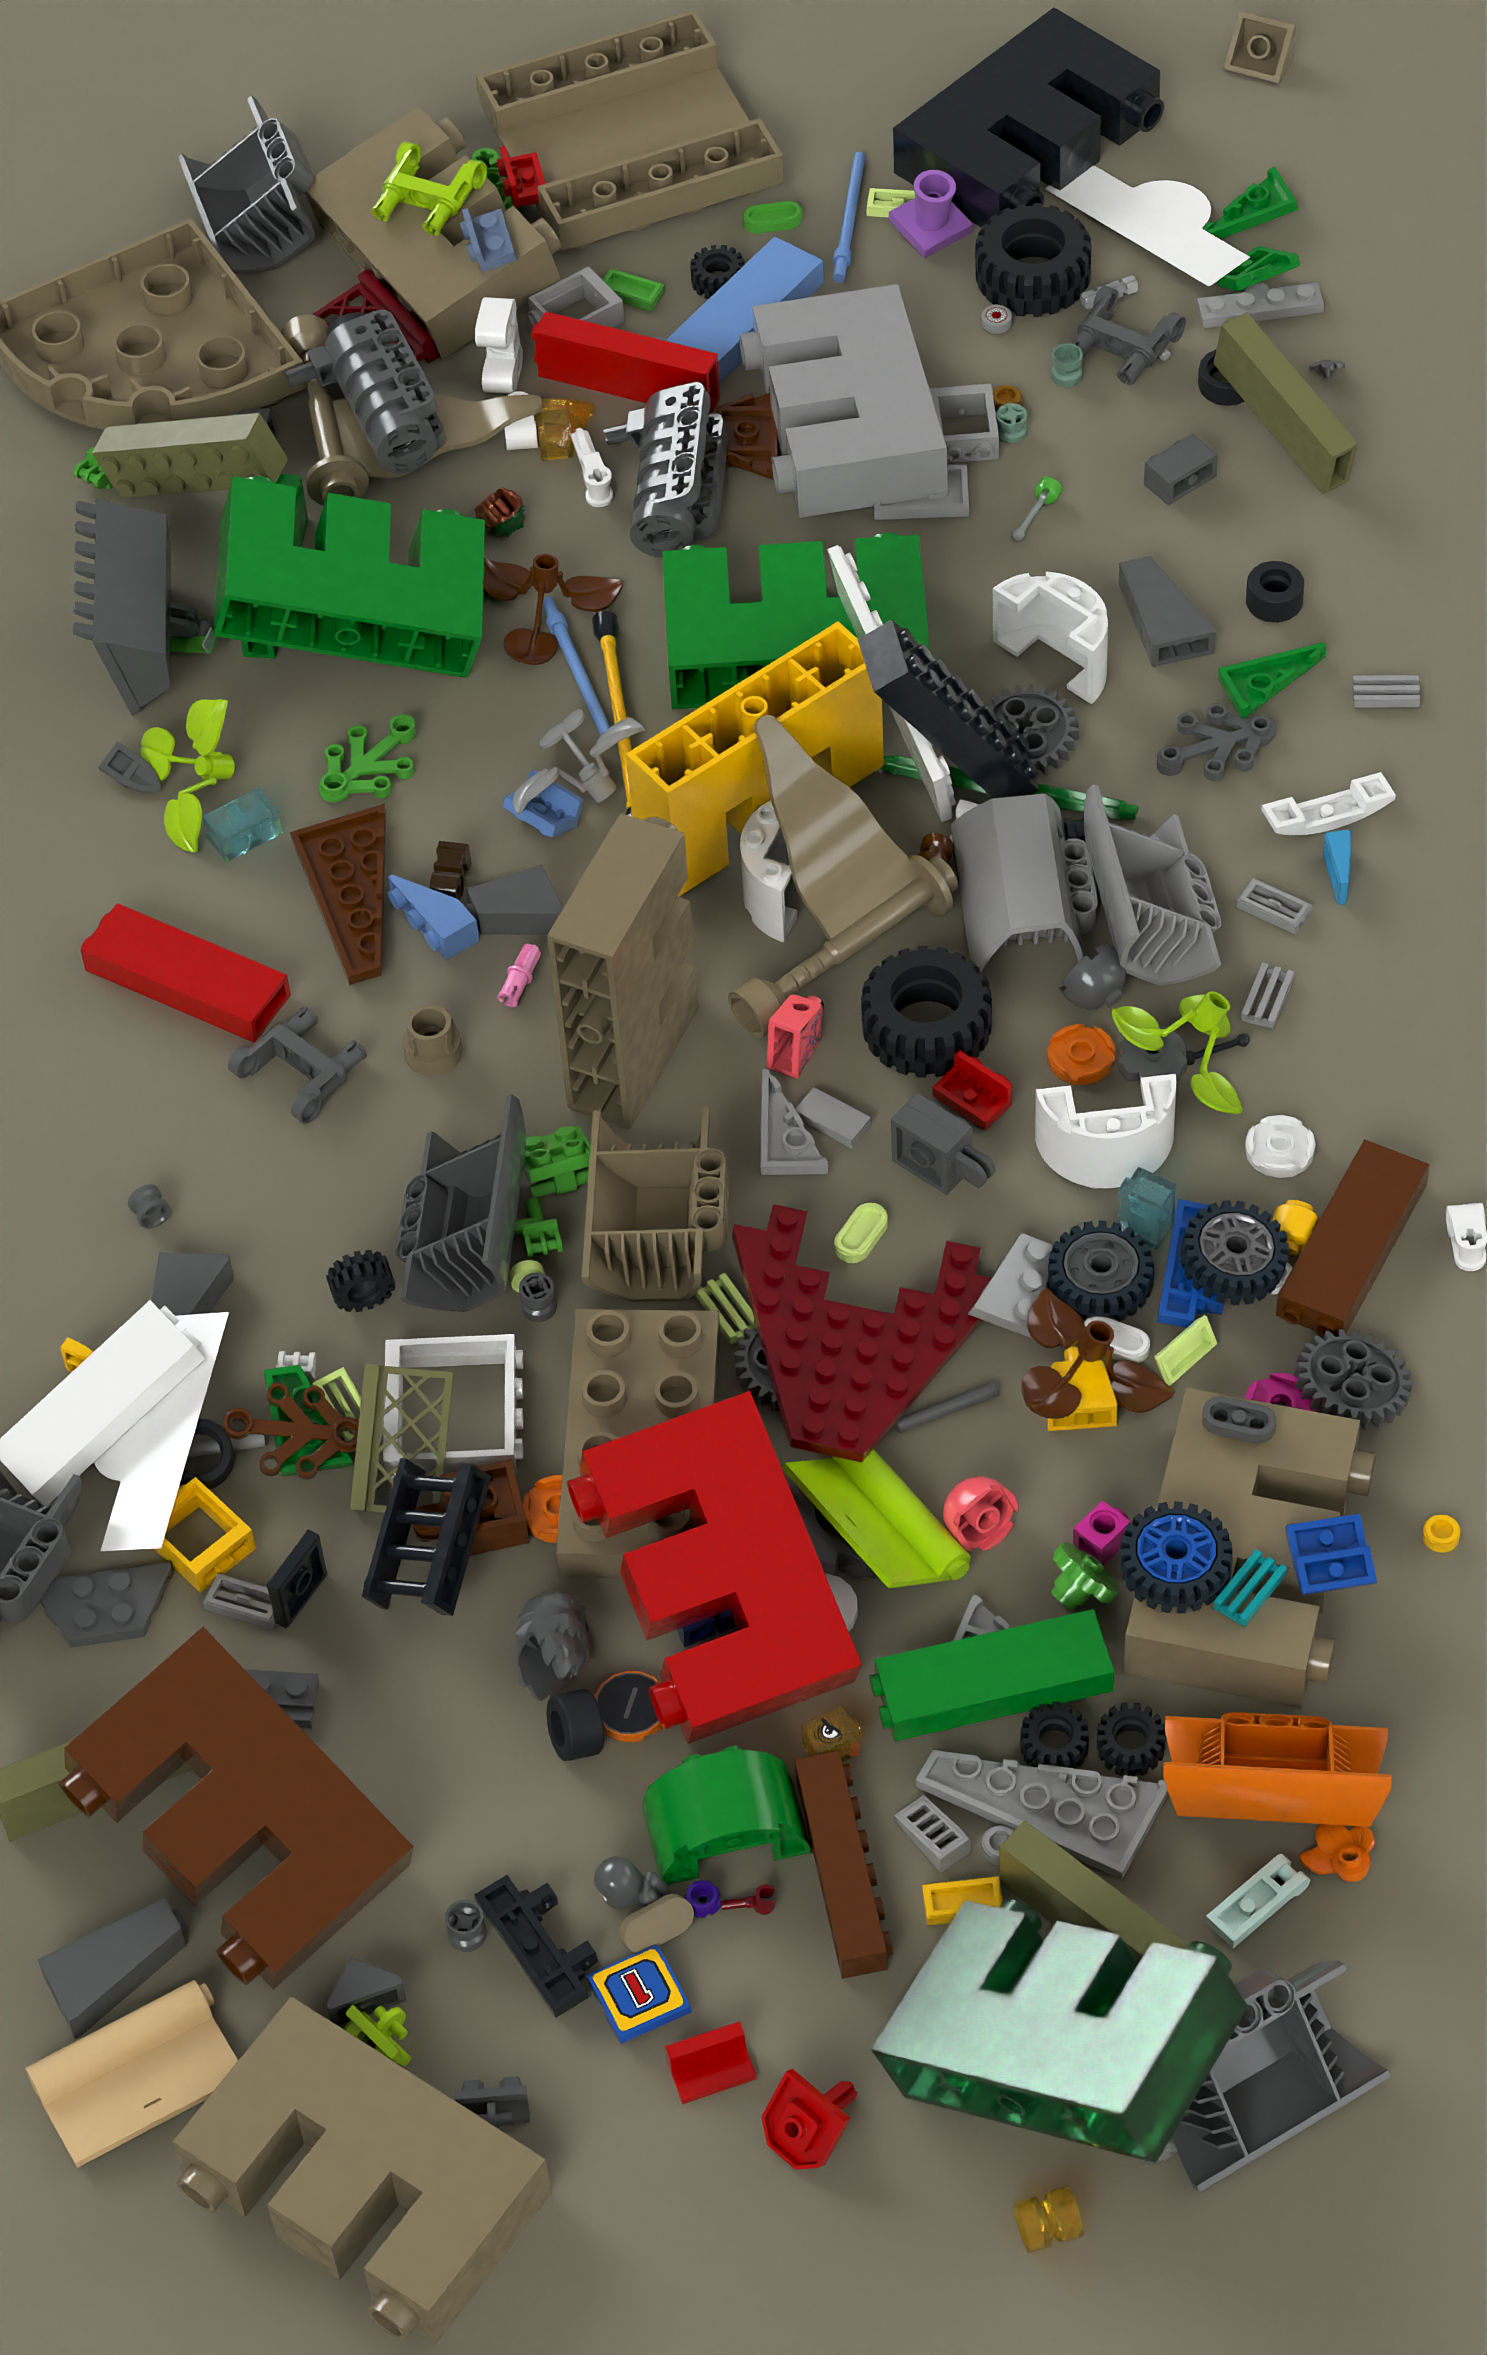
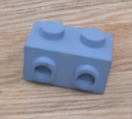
M531 771L528 779L538 773V771ZM555 781L525 806L521 816L518 815L513 806L515 792L506 795L504 798L503 808L513 813L517 819L526 821L539 829L541 834L551 838L577 828L583 805L581 797Z

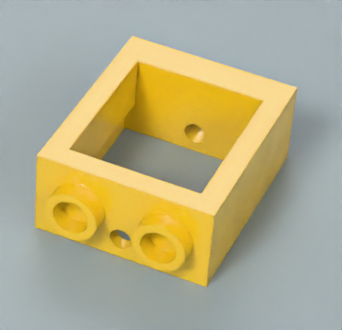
M195 1477L186 1485L179 1486L166 1533L197 1508H200L226 1534L191 1562L165 1537L162 1547L154 1550L167 1562H171L172 1567L201 1593L212 1585L217 1573L223 1575L256 1550L252 1529Z

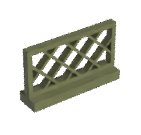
M365 1363L350 1504L351 1510L385 1513L387 1506L375 1505L376 1489L384 1482L389 1480L393 1485L392 1476L397 1472L398 1466L388 1473L379 1462L380 1452L391 1443L403 1458H407L411 1462L412 1459L429 1447L437 1457L436 1468L426 1476L435 1475L440 1477L441 1474H444L454 1372ZM388 1374L403 1375L412 1386L397 1400L387 1390ZM410 1376H417L423 1378L415 1384V1382L410 1378ZM430 1378L445 1379L444 1394L434 1403H431L419 1389ZM416 1391L428 1407L411 1420L399 1403ZM387 1396L388 1399L392 1402V1404L385 1409V1400ZM443 1401L441 1415L435 1407ZM396 1407L408 1424L391 1436L383 1426V1419L387 1413ZM432 1410L441 1421L440 1431L428 1440L415 1424ZM412 1427L424 1441V1444L408 1457L395 1440ZM382 1432L389 1439L383 1445H381ZM439 1438V1445L437 1451L433 1447L432 1443ZM379 1468L384 1477L377 1482ZM431 1491L433 1493V1504L441 1502L442 1492Z

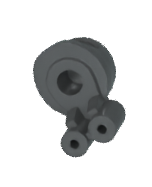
M609 1857L602 1861L595 1871L594 1882L597 1890L603 1895L604 1901L615 1909L627 1908L636 1902L647 1906L661 1897L671 1894V1888L657 1872H648L646 1876H643L624 1857Z

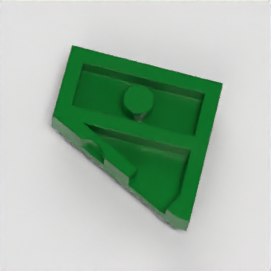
M1257 246L1246 254L1250 257L1219 279L1217 284L1219 287L1241 291L1246 287L1300 266V261L1295 253Z

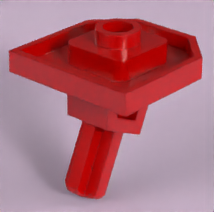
M793 2068L786 2071L761 2116L767 2145L795 2170L819 2168L825 2165L851 2119L842 2110L856 2100L858 2096L857 2091L854 2089V2084L850 2081H840L823 2095Z

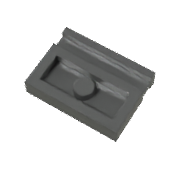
M246 1670L300 1728L312 1729V1718L315 1712L319 1688L318 1674Z

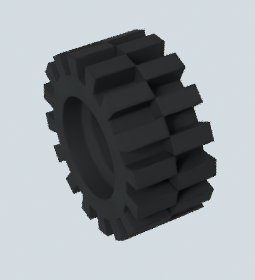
M711 245V250L709 251L704 247L701 249V254L696 252L694 259L692 258L690 262L692 288L697 291L699 296L704 294V298L709 299L745 265L742 254L740 252L736 253V249L733 247L727 250V245H721V249H716V245ZM715 271L725 272L723 274H711V272Z
M360 1250L355 1251L353 1257H349L348 1254L342 1256L343 1262L336 1260L333 1263L334 1268L330 1267L328 1269L329 1275H326V1279L334 1303L337 1304L339 1309L344 1308L347 1312H351L353 1308H355L356 1312H362V1308L366 1306L368 1310L373 1309L374 1303L378 1305L383 1304V1297L389 1299L392 1295L391 1291L395 1290V1281L385 1255L382 1256L381 1252L378 1251L373 1254L372 1250H366L362 1255Z
M1053 1702V1709H1048L1047 1704L1044 1703L1040 1705L1039 1713L1035 1708L1029 1711V1718L1025 1716L1020 1732L1021 1754H1024L1026 1764L1032 1762V1767L1044 1764L1075 1769V1763L1079 1767L1084 1763V1756L1087 1757L1089 1730L1086 1719L1082 1720V1713L1077 1710L1072 1714V1706L1068 1704L1065 1705L1064 1710L1059 1709V1702ZM1057 1730L1066 1733L1069 1737V1742L1061 1748H1049L1041 1743L1040 1737L1047 1731Z
M1127 1702L1121 1703L1120 1711H1117L1115 1706L1110 1708L1109 1716L1104 1713L1101 1717V1724H1098L1097 1750L1100 1761L1105 1760V1767L1109 1770L1116 1766L1115 1774L1122 1776L1123 1770H1128V1776H1135V1770H1139L1141 1776L1148 1774V1766L1154 1770L1158 1766V1760L1162 1761L1165 1750L1164 1723L1161 1724V1717L1158 1713L1152 1717V1708L1146 1706L1144 1711H1140V1703L1135 1702L1133 1709H1128ZM1124 1731H1137L1144 1735L1146 1742L1139 1748L1128 1749L1120 1746L1116 1738Z

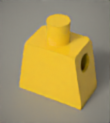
M1070 1347L1064 1351L1065 1361L1055 1362L1051 1365V1368L1057 1370L1062 1378L1067 1374L1079 1356L1078 1348ZM1084 1360L1068 1382L1077 1387L1081 1392L1079 1406L1067 1417L1059 1419L1047 1418L1048 1431L1117 1426V1401L1104 1362L1102 1360L1095 1362Z

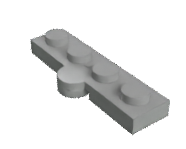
M1259 282L1246 287L1245 292L1197 298V310L1204 329L1222 326L1229 318H1237L1246 312L1255 322L1323 313L1324 302L1318 282L1271 289L1266 284Z

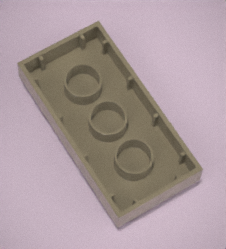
M575 1310L556 1550L559 1577L621 1578L619 1572L624 1553L696 1527L690 1510L686 1509L605 1538L598 1518L581 1523L572 1504L567 1481L581 1476L579 1469L584 1450L717 1403L721 1337L719 1311Z

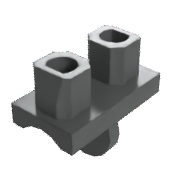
M518 2076L504 2077L500 2081L499 2088L486 2089L484 2088V2083L480 2080H465L461 2091H455V2101L496 2128H498V2125L530 2123L526 2085L522 2086Z

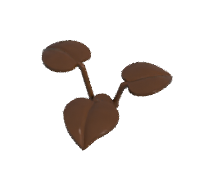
M549 554L536 556L533 559V567H530V571L519 565L495 562L484 557L483 591L489 597L510 601L515 599L519 593L526 594L532 584L538 591L534 630L531 631L525 628L515 629L505 636L503 645L508 656L517 662L528 665H539L548 662L555 656L558 648L557 639L553 634L539 632L544 593L552 592L558 582L563 596L571 597V604L575 608L589 612H598L612 605L623 587V580L596 576H576L564 583L563 572H558L557 558Z
M1045 1288L1037 1296L1027 1318V1327L1031 1337L1045 1348H1055L1061 1344L1063 1349H1068L1077 1344L1079 1356L1063 1378L1057 1370L1047 1366H1036L1025 1374L1021 1383V1390L1025 1404L1032 1412L1050 1419H1059L1071 1415L1080 1404L1081 1392L1077 1387L1068 1382L1084 1360L1095 1362L1101 1360L1104 1356L1109 1380L1113 1381L1111 1386L1117 1404L1122 1408L1135 1413H1143L1156 1408L1172 1398L1175 1391L1164 1380L1143 1365L1129 1360L1117 1361L1112 1368L1114 1348L1110 1344L1114 1339V1331L1107 1323L1095 1320L1085 1327L1081 1316L1069 1305L1058 1299L1048 1288Z

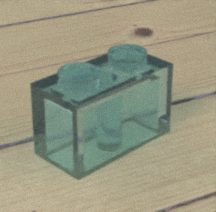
M259 787L202 816L206 838L225 862L242 856L247 851L267 841H271L283 833L279 811Z
M1140 1167L1136 1169L1131 1178L1126 1177L1118 1191V1196L1121 1197V1205L1117 1216L1120 1218L1121 1231L1123 1232L1128 1226L1134 1230V1237L1140 1234L1144 1238L1145 1245L1148 1244L1149 1247L1158 1250L1173 1227L1176 1183Z

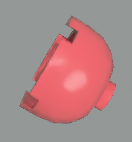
M984 1476L966 1478L952 1489L944 1503L943 1518L946 1529L968 1551H973L971 1548L977 1547L982 1551L991 1549L1000 1543L1011 1531L1014 1523L1010 1519L1013 1515V1510L1018 1513V1503L1016 1496L993 1478Z

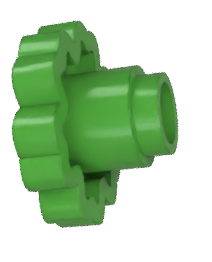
M1064 1541L1054 1551L1053 1559L1062 1572L1054 1581L1055 1586L1051 1593L1068 1609L1074 1610L1078 1605L1082 1606L1092 1594L1099 1601L1109 1604L1119 1593L1118 1589L1120 1587L1115 1582V1579L1103 1570L1104 1566L1092 1555L1087 1554L1085 1551H1080L1073 1544Z

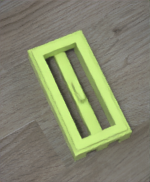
M870 188L866 208L867 216L889 217L891 210L914 199L915 192L910 190Z
M726 1273L719 1275V1280L717 1281L713 1279L707 1281V1286L704 1288L700 1285V1289L695 1296L706 1311H719L720 1330L731 1345L737 1342L738 1339L744 1338L745 1328L754 1330L755 1318L753 1311ZM721 1289H724V1291H725V1292L727 1293V1295L730 1297V1299H731L732 1302L735 1304V1306L738 1308V1310L740 1311V1313H741V1314L743 1315V1317L746 1319V1321L748 1322L749 1326H747V1325L745 1324V1322H744V1321L742 1320V1318L739 1316V1314H738L737 1311L734 1309V1307L731 1305V1303H730L729 1300L726 1298V1296H725L724 1293L721 1291ZM713 1294L739 1331H733L709 1295Z
M344 1367L312 1383V1386H318L324 1391L325 1399L335 1409L323 1388L327 1385L344 1416L355 1418L334 1382L340 1379L360 1413L361 1396ZM343 1431L340 1434L341 1439L344 1441H350L354 1437L349 1431Z

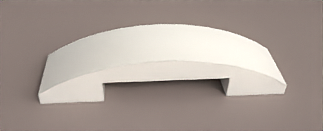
M1379 772L1351 780L1349 790L1296 804L1292 797L1264 804L1261 810L1275 833L1283 835H1308L1333 830L1363 819L1394 801L1396 794L1383 774Z

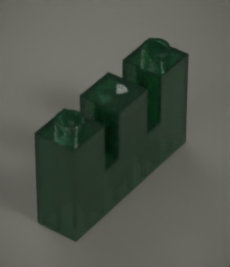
M1011 1899L1003 1900L999 1907L965 1900L871 2048V2051L905 2098L1157 2163L1248 2008V2005L1229 1977V1973L1232 1970L1230 1960L1221 1951L1204 1942L1193 1941L1186 1950L1152 1942L1138 1964L1124 1940L1118 1934L1056 1921L1044 1941L1038 1933L1042 1928V1921L1026 1905Z

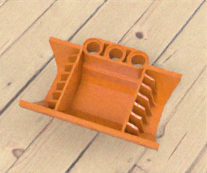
M1248 1712L1225 1713L1221 1716V1719L1165 1716V1733L1172 1762H1164L1163 1777L1177 1816L1370 1827L1391 1790L1392 1775L1377 1774L1388 1742V1728L1332 1725L1330 1720L1317 1716Z

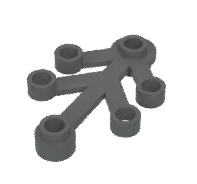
M1213 703L1207 708L1208 722L1212 725L1224 724L1238 730L1228 732L1197 722L1195 715L1182 713L1177 718L1178 732L1183 735L1192 734L1207 740L1180 749L1173 745L1163 747L1157 754V769L1164 775L1173 776L1182 771L1183 761L1216 751L1213 759L1207 760L1204 764V776L1210 781H1218L1224 775V766L1235 744L1247 741L1244 749L1236 751L1234 766L1240 771H1248L1254 766V757L1259 747L1268 745L1276 736L1277 725L1273 719L1263 715L1241 719L1240 716L1227 713V708L1221 703Z

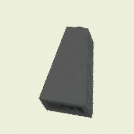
M1151 556L1119 563V586L1152 667L1214 654V627Z
M166 1898L38 1959L44 1979L74 2038L83 2035L186 1946L182 1931L188 1929L179 1908L171 1910Z

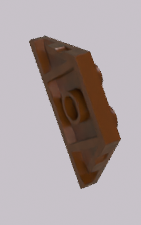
M770 387L769 393L754 398L752 394H749L735 402H727L716 406V413L723 417L729 427L726 464L774 480L772 457L778 456V433L771 410Z

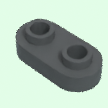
M1217 1396L1209 1399L1203 1407V1425L1209 1432L1215 1435L1251 1443H1264L1270 1440L1275 1433L1276 1416L1267 1406ZM1216 1418H1224L1226 1421H1218ZM1260 1426L1262 1427V1429H1254L1251 1427Z

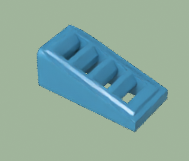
M1350 830L1326 832V835H1324L1323 858L1336 901L1339 905L1346 904L1348 896L1352 837Z

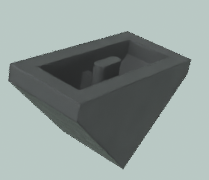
M351 1957L326 2005L330 2021L338 2026L351 2020L345 2013L352 2005L356 2006L361 2012L371 2014L379 2006L387 2008L407 2000L403 1982L399 1975Z

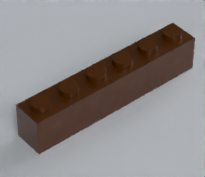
M839 1750L796 1758V1781L841 1978L888 1970L887 1955L893 1954L892 1941L889 1931L882 1932L880 1921L885 1920L884 1907L881 1897L874 1898L872 1887L877 1886V1879L873 1863L866 1864L864 1853L869 1852L865 1829L858 1830L856 1820L861 1819L859 1801L857 1796L850 1797L848 1787L853 1786L850 1764H842Z

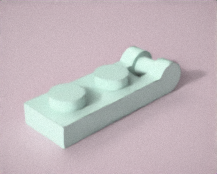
M1278 1854L1206 1915V1924L1229 1946L1235 1948L1294 1896H1299L1310 1884V1879L1302 1871L1296 1872L1290 1866L1291 1861L1286 1856ZM1281 1878L1285 1883L1280 1886L1274 1879Z

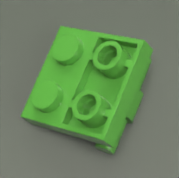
M565 1126L557 1129L553 1134L526 1138L523 1170L529 1181L535 1183L551 1178L550 1180L529 1186L532 1198L552 1193L561 1195L577 1190V1186L588 1183L589 1168L574 1172L575 1170L589 1167L591 1144L580 1126Z

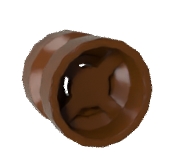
M939 833L927 834L922 839L919 856L927 860L933 856H938L949 865L948 860L952 857L954 843L945 835Z

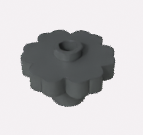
M1170 1033L1166 1037H1161L1164 1046L1156 1051L1139 1048L1124 1037V1040L1119 1043V1071L1127 1081H1139V1085L1143 1077L1176 1074V1082H1178L1181 1075L1187 1069V1045L1182 1041L1181 1036L1178 1033Z

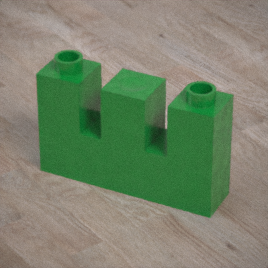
M232 476L220 522L213 636L468 678L482 640L485 520L466 517L452 509H440L437 511L422 509L409 547L408 565L389 562L391 503L328 493L316 529L314 549L293 546L296 487L277 484L263 476L249 478Z
M886 532L871 538H856L855 561L858 570L856 572L860 582H864L871 600L866 601L870 612L877 610L882 624L893 620L902 629L907 628L919 645L925 644L930 651L919 534L900 536L895 533ZM823 541L758 545L762 602L730 604L726 547L707 548L701 545H691L681 550L662 551L672 710L700 708L837 621L858 638L840 598H827Z

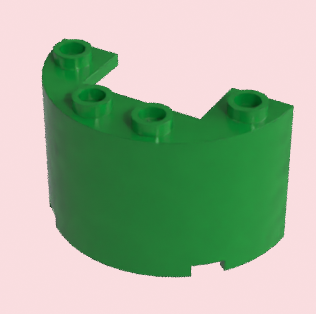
M730 1746L724 1748L721 1752L705 1756L700 1754L690 1755L682 1761L681 1765L666 1772L648 1786L643 1798L642 1809L658 1873L667 1885L698 1879L697 1860L756 1846L770 1844L774 1861L811 1853L789 1768L783 1760L766 1752L742 1750L738 1746Z

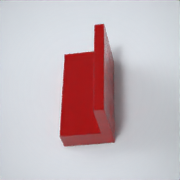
M740 2021L665 2046L667 2065L682 2104L757 2079L746 2049L745 2033Z

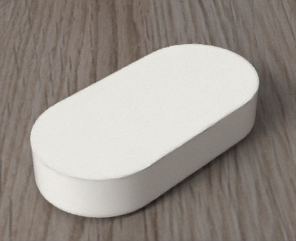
M1090 1317L1084 1322L1086 1327L1090 1322L1099 1320L1107 1323L1113 1329L1114 1339L1110 1344L1114 1348L1112 1359L1141 1363L1148 1357L1150 1353V1339L1144 1331L1107 1317Z

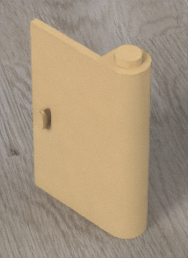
M193 1980L24 2068L35 2093L77 2168L207 2100L238 2062L237 2057L212 2016L209 2007L214 2005L215 2002L205 1983L198 1986L197 1982Z

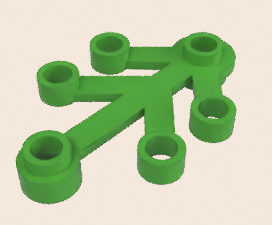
M406 714L393 717L389 723L390 734L366 754H364V745L368 742L367 730L361 725L352 726L347 732L349 744L351 745V766L343 773H341V764L345 761L344 748L338 744L329 745L325 749L328 773L321 778L318 790L320 796L328 802H339L346 799L349 794L372 792L377 798H386L392 792L391 782L388 777L377 776L373 780L356 779L361 775L395 773L400 779L412 777L414 774V764L409 757H400L397 760H378L396 745L408 744L413 740L416 735V725L413 717Z

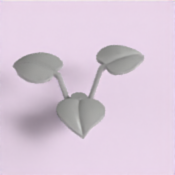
M581 709L573 711L561 723L549 729L541 738L539 744L543 749H546L564 738L584 766L579 773L581 780H576L557 767H553L549 771L543 769L527 779L516 790L513 797L515 811L521 816L525 806L552 784L558 776L578 787L582 793L587 790L596 803L605 800L616 790L617 786L608 776L610 772L604 765L601 753L621 740L638 732L645 731V728L631 717L624 718L610 727L598 738L597 744L590 750L589 754L595 757L598 766H596L595 763L589 764L568 734L580 726L585 718V713Z

